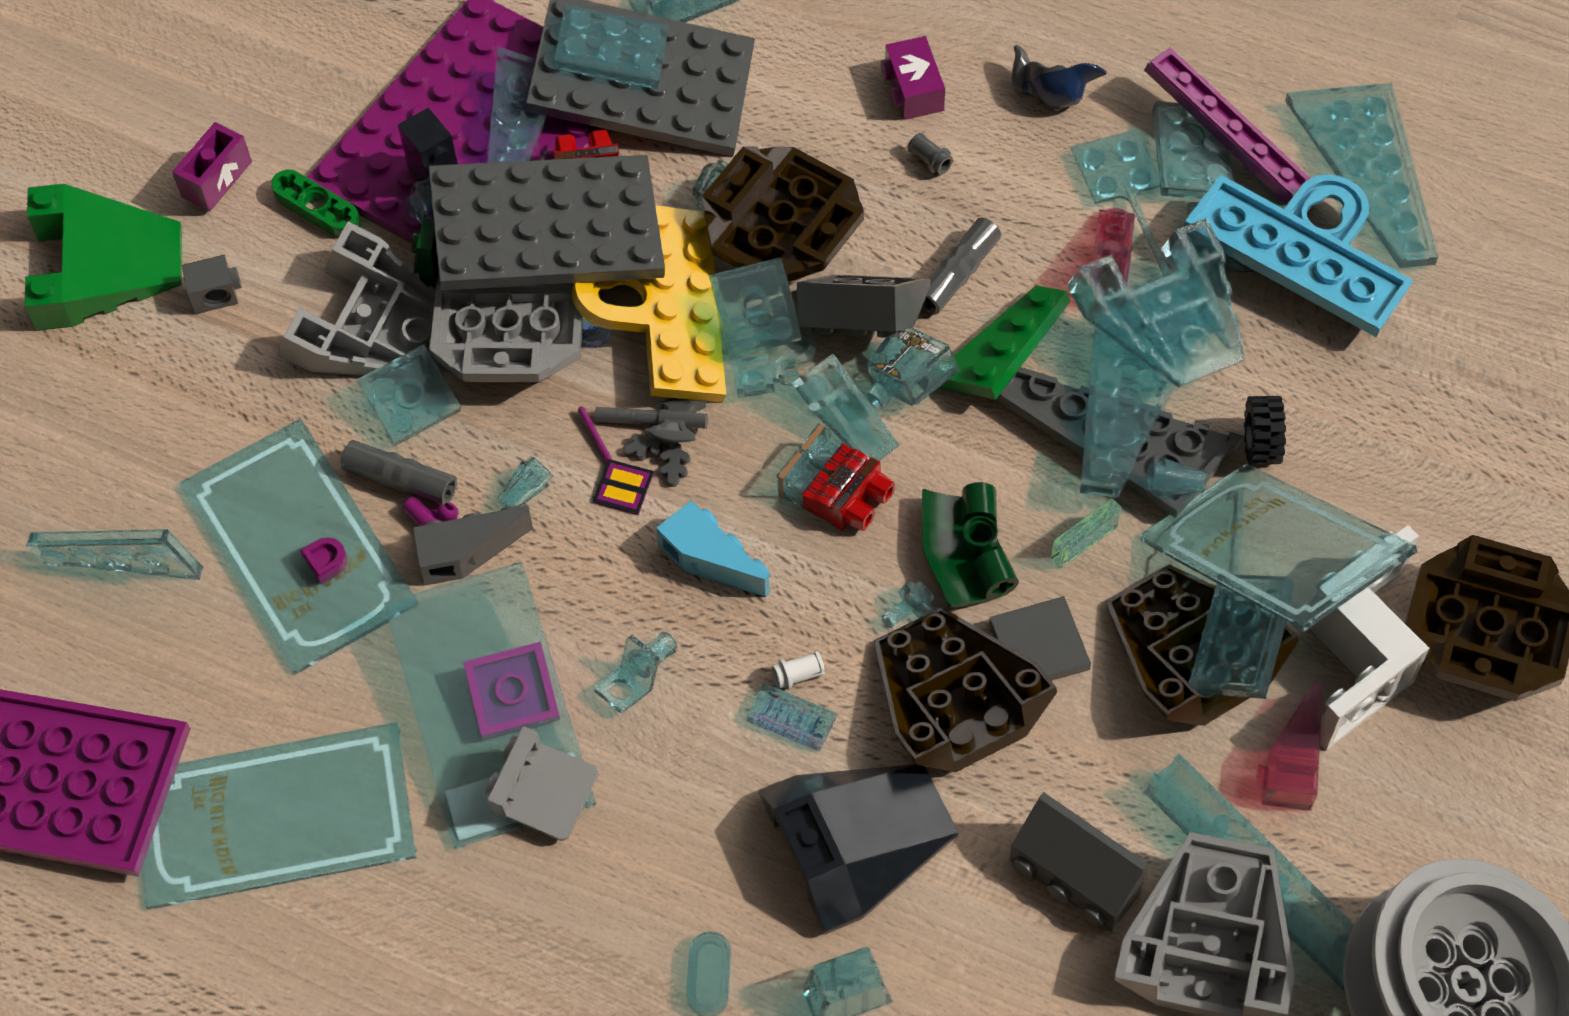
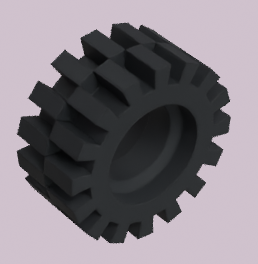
M1248 396L1245 404L1246 410H1244V442L1246 443L1245 453H1247L1246 459L1248 464H1281L1285 455L1284 445H1286V425L1284 422L1286 416L1285 412H1283L1284 403L1282 402V397Z

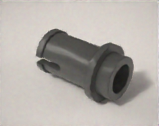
M922 133L916 134L908 144V151L927 164L928 170L931 173L944 174L953 163V157L949 149L940 148Z

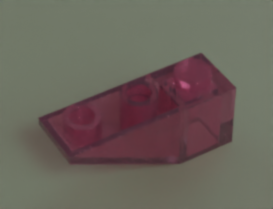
M1120 208L1099 209L1087 298L1124 302L1131 260L1134 213H1127V211Z

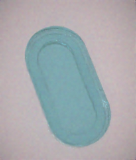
M713 931L703 932L696 936L689 948L686 996L689 1007L699 1016H716L726 1008L729 1001L731 947L728 940L722 934Z

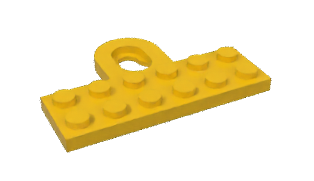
M655 205L665 263V277L573 283V303L578 312L587 321L596 326L606 329L646 333L650 396L723 402L726 396L714 255H712L704 211ZM617 285L631 286L642 296L643 304L638 307L606 304L601 301L598 292L602 289H611Z

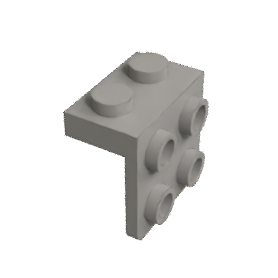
M523 726L518 737L512 735L506 745L503 758L507 760L501 773L494 772L488 782L485 794L489 796L487 799L492 812L559 841H565L570 837L598 777V770L590 763L541 743L538 732Z

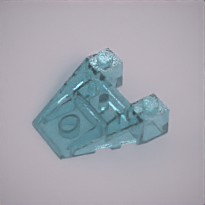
M1207 218L1176 229L1162 247V251L1174 274L1130 291L1112 255L1079 267L1067 285L1081 314L1086 320L1178 388L1243 362L1245 359L1237 315L1233 314L1230 300L1232 294L1230 281L1227 282L1224 263L1226 262L1224 249Z

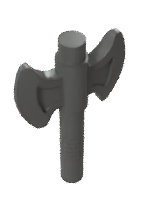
M671 398L658 402L660 411L596 407L595 421L655 425L649 428L650 435L660 440L681 443L695 441V434L690 430H695V428L707 429L708 414L696 413L706 407V401Z

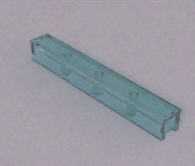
M1179 753L1173 758L1170 765L1158 775L1155 773L1150 778L1144 793L1187 836L1190 832L1274 849L1288 936L1345 992L1343 978L1344 955L1349 934L1354 924Z

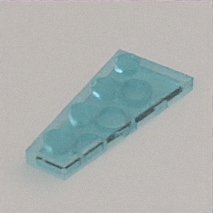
M501 47L497 49L487 163L530 161L548 117L543 114L525 111L536 59Z
M168 529L30 532L26 544L39 558L41 563L51 567L67 566L200 580L203 566Z

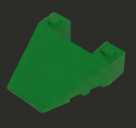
M67 184L28 187L27 218L38 241L63 239L62 272L25 276L24 307L36 331L74 327L85 323L83 318L103 310L105 314L117 310L116 305L135 298L139 302L182 285L181 222Z

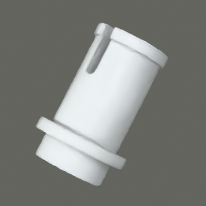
M818 651L790 661L779 659L778 664L772 665V673L777 687H785L787 690L792 689L795 683L818 676H825L823 660Z

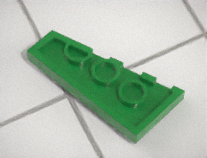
M1037 285L930 375L934 387L996 400L1070 303L1067 291Z

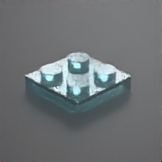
M424 344L358 379L360 388L395 446L461 411L459 402Z

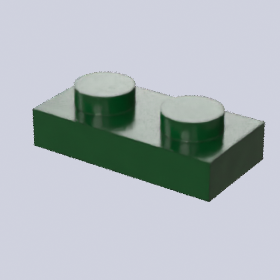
M423 217L420 232L414 231L411 252L416 253L414 273L419 274L420 280L427 287L432 286L436 289L439 271L434 220Z

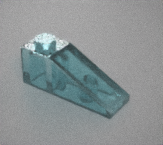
M834 354L818 361L791 382L812 412L848 447L857 449L869 458L873 457L880 461L899 446V443Z

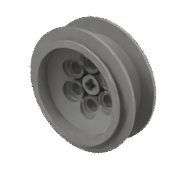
M1447 859L1427 864L1413 871L1396 886L1384 891L1372 900L1355 921L1346 944L1343 964L1344 988L1351 1016H1569V924L1556 906L1543 893L1507 869L1472 859Z

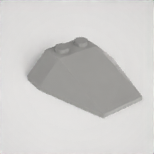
M1190 832L1123 937L1114 981L1157 1006L1203 1016H1287L1295 972L1274 849Z

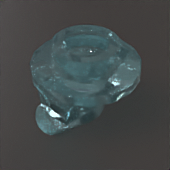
M909 580L906 581L904 586L897 592L902 601L882 615V621L886 627L892 628L912 612L918 618H921L933 611L934 608L931 603L934 599L933 594L920 581L916 584Z

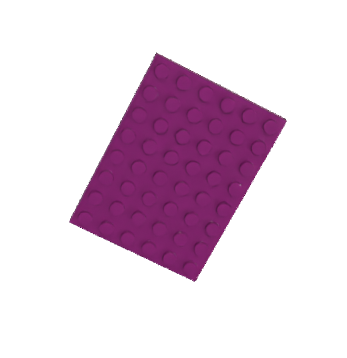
M467 0L307 178L354 205L358 214L412 244L414 231L420 232L423 217L433 219V209L430 206L427 208L426 204L428 203L429 205V202H432L428 192L422 193L426 192V190L423 191L424 187L408 169L398 129L399 123L429 107L452 135L458 164L552 160L557 136L574 135L577 149L589 147L587 140L589 133L608 129L525 111L543 26L493 0ZM414 185H415V189H416L415 199H414ZM420 205H425V206L419 207V209L425 208L424 210H419V211L417 210V209H418V206H420Z

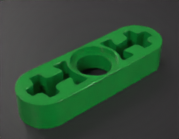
M286 169L278 172L272 178L271 187L278 203L334 237L339 238L347 224L343 220H346L348 217L350 219L349 222L361 227L358 211L354 205L301 173ZM293 185H295L296 191L291 189ZM320 198L325 200V204L319 209L313 210L306 207L308 202L313 199ZM336 217H338L342 221L337 223Z

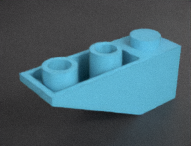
M691 500L656 528L658 546L684 572L763 597H767L770 594V573L766 566L757 558L752 560L744 552L743 545L732 533L725 534L718 527L716 518L708 509L703 508L701 510Z

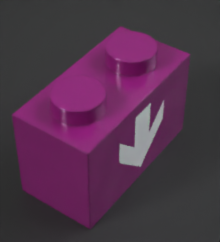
M926 36L885 44V59L880 61L881 71L884 80H890L891 100L894 107H900L903 119L907 120L944 111L946 89Z
M214 122L172 171L181 197L210 212L252 163L244 136Z

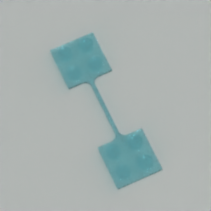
M1136 129L1071 146L1072 153L1095 204L1117 198L1127 200L1135 213L1160 268L1162 277L1158 281L1134 287V292L1159 348L1229 330L1228 322L1203 269L1181 275L1169 272L1136 199V195L1140 192L1163 187V182L1139 130Z

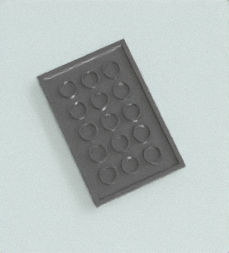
M550 0L525 111L733 157L755 38L587 0Z
M648 155L429 166L440 291L665 277V263Z

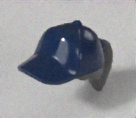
M1019 45L1014 46L1015 59L1012 69L1014 89L1020 94L1035 95L1042 104L1052 107L1055 111L1079 104L1083 98L1086 84L1107 74L1105 69L1091 63L1076 64L1068 68L1062 65L1046 67L1039 62H1030L1026 51Z

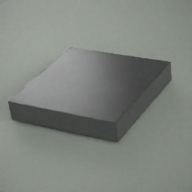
M1064 596L990 617L989 624L994 637L1035 661L1051 681L1090 670V659Z

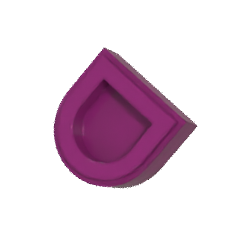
M334 538L318 539L299 551L301 557L321 585L340 574L347 564V554L344 546Z

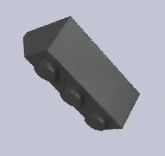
M832 274L797 282L798 327H812V333L831 334L834 333V329H844V335L847 336L866 335L867 330L877 331V337H899V331L914 327L930 288V278Z
M1045 792L1036 801L1012 843L1009 859L1013 862L1012 865L1015 870L1028 879L1034 877L1047 886V891L1056 900L1062 903L1070 902L1081 910L1082 916L1089 923L1096 927L1104 926L1111 932L1140 895L1148 863Z

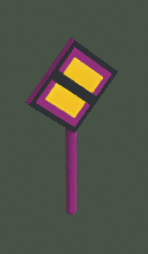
M579 407L578 413L606 462V467L595 493L593 503L639 515L654 471L613 460L585 408Z

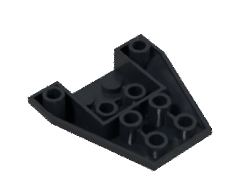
M911 764L795 775L758 790L774 827H780L807 884L808 900L824 934L863 919L953 841L959 833L926 767Z

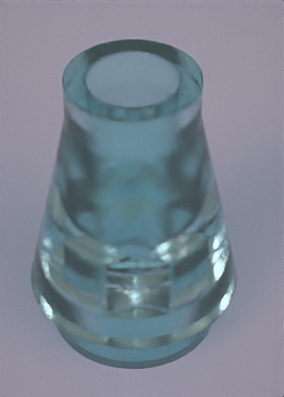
M530 456L526 461L521 460L497 499L505 507H520L548 488V482L553 475L541 462Z
M1165 458L1150 462L1146 477L1147 490L1155 492L1157 496L1194 492L1203 493L1205 491L1207 483V473L1205 470H1198Z

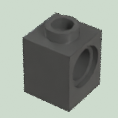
M225 254L181 265L187 294L195 314L238 304L236 289L242 288L237 268H229Z

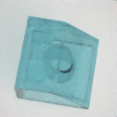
M781 258L708 275L723 342L730 358L802 340L795 304Z

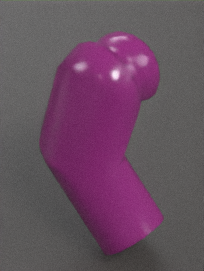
M416 497L409 498L402 506V511L418 526H423L425 523L434 520L444 522L458 519L459 514L458 508L452 503L441 504L438 510H429Z

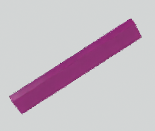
M1171 47L1147 63L1144 71L1286 205L1302 184L1310 179L1304 171Z

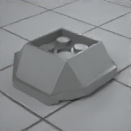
M439 283L436 287L430 340L431 357L464 382H540L547 377H551L556 372L581 359L583 316L578 312L572 300L573 283L440 291Z

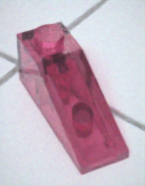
M1314 682L1270 749L1265 765H1258L1255 788L1262 790L1261 805L1311 811L1318 792L1323 683Z

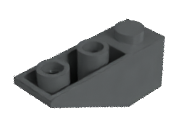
M528 505L521 507L507 506L500 511L485 514L470 513L459 519L444 522L434 520L425 523L423 526L413 527L419 567L425 586L466 577L531 531L533 525Z

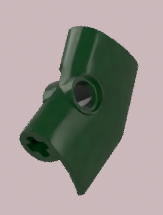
M984 482L970 483L963 487L962 497L923 489L922 550L948 606L961 607L978 604L1012 592L1018 586L1019 580L997 539L996 488ZM974 539H984V540H986V542H984V543H977V542H975V541H973V540H974Z

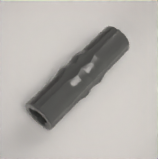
M980 217L972 224L962 238L950 248L947 255L939 261L936 269L928 277L930 278V288L922 305L923 310L937 315L958 289L966 284L970 275L978 269L982 260L1000 240L1001 232L997 225L987 218Z
M356 440L349 441L341 456L342 470L375 481L384 487L394 488L401 493L412 494L439 505L449 503L456 491V476L423 465L414 459L404 458L397 453L387 452Z

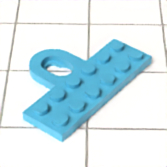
M1220 174L1185 220L1182 229L1374 337L1378 336L1414 281L1350 246L1366 222L1369 214V202L1365 193L1358 185L1337 175H1318L1308 179L1302 184L1285 209ZM1327 198L1339 201L1343 207L1340 213L1341 224L1333 229L1318 228L1307 217V212L1313 205L1321 204Z

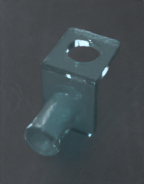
M660 632L645 645L634 635H630L626 639L620 667L596 684L594 692L619 713H624L653 690L658 665L677 652L678 646L675 639L667 632ZM615 683H624L631 688L632 694L625 698L616 697L611 693L610 687Z

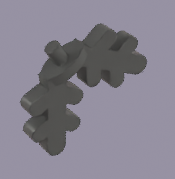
M649 428L645 430L647 438L643 439L639 434H633L631 436L633 442L624 446V452L627 456L637 455L639 460H645L649 450H651L655 457L660 455L662 462L668 463L660 468L661 474L664 477L668 476V483L672 487H676L679 484L680 476L686 477L688 475L687 468L681 465V462L687 464L691 458L687 452L682 450L681 444L655 438L649 434ZM663 445H666L668 448H670V450L661 453V447Z

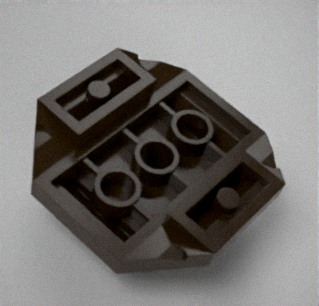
M743 146L702 195V206L712 255L772 288L785 283H795L803 277L824 271L864 220V209L860 202L854 179L795 147L758 149V147Z
M1471 535L1457 543V546L1421 564L1405 624L1429 647L1423 664L1435 678L1513 701H1519L1562 684L1569 661V588L1558 575L1559 570L1552 557ZM1482 624H1488L1496 631H1489Z

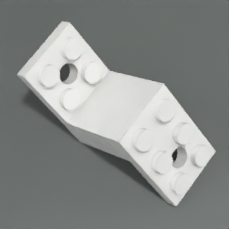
M1409 525L1396 534L1390 531L1379 540L1396 549L1389 554L1394 559L1311 616L1307 627L1357 677L1355 680L1356 685L1348 691H1345L1343 688L1339 689L1325 703L1327 710L1318 720L1321 725L1315 738L1325 751L1411 686L1428 653L1429 647L1376 595L1402 575L1407 567L1419 537ZM1376 545V549L1367 556L1364 553L1357 555L1348 564L1347 571L1338 578L1335 575H1331L1324 580L1317 589L1319 595L1311 606V610L1313 611L1384 561L1385 559L1380 557V555L1387 550Z

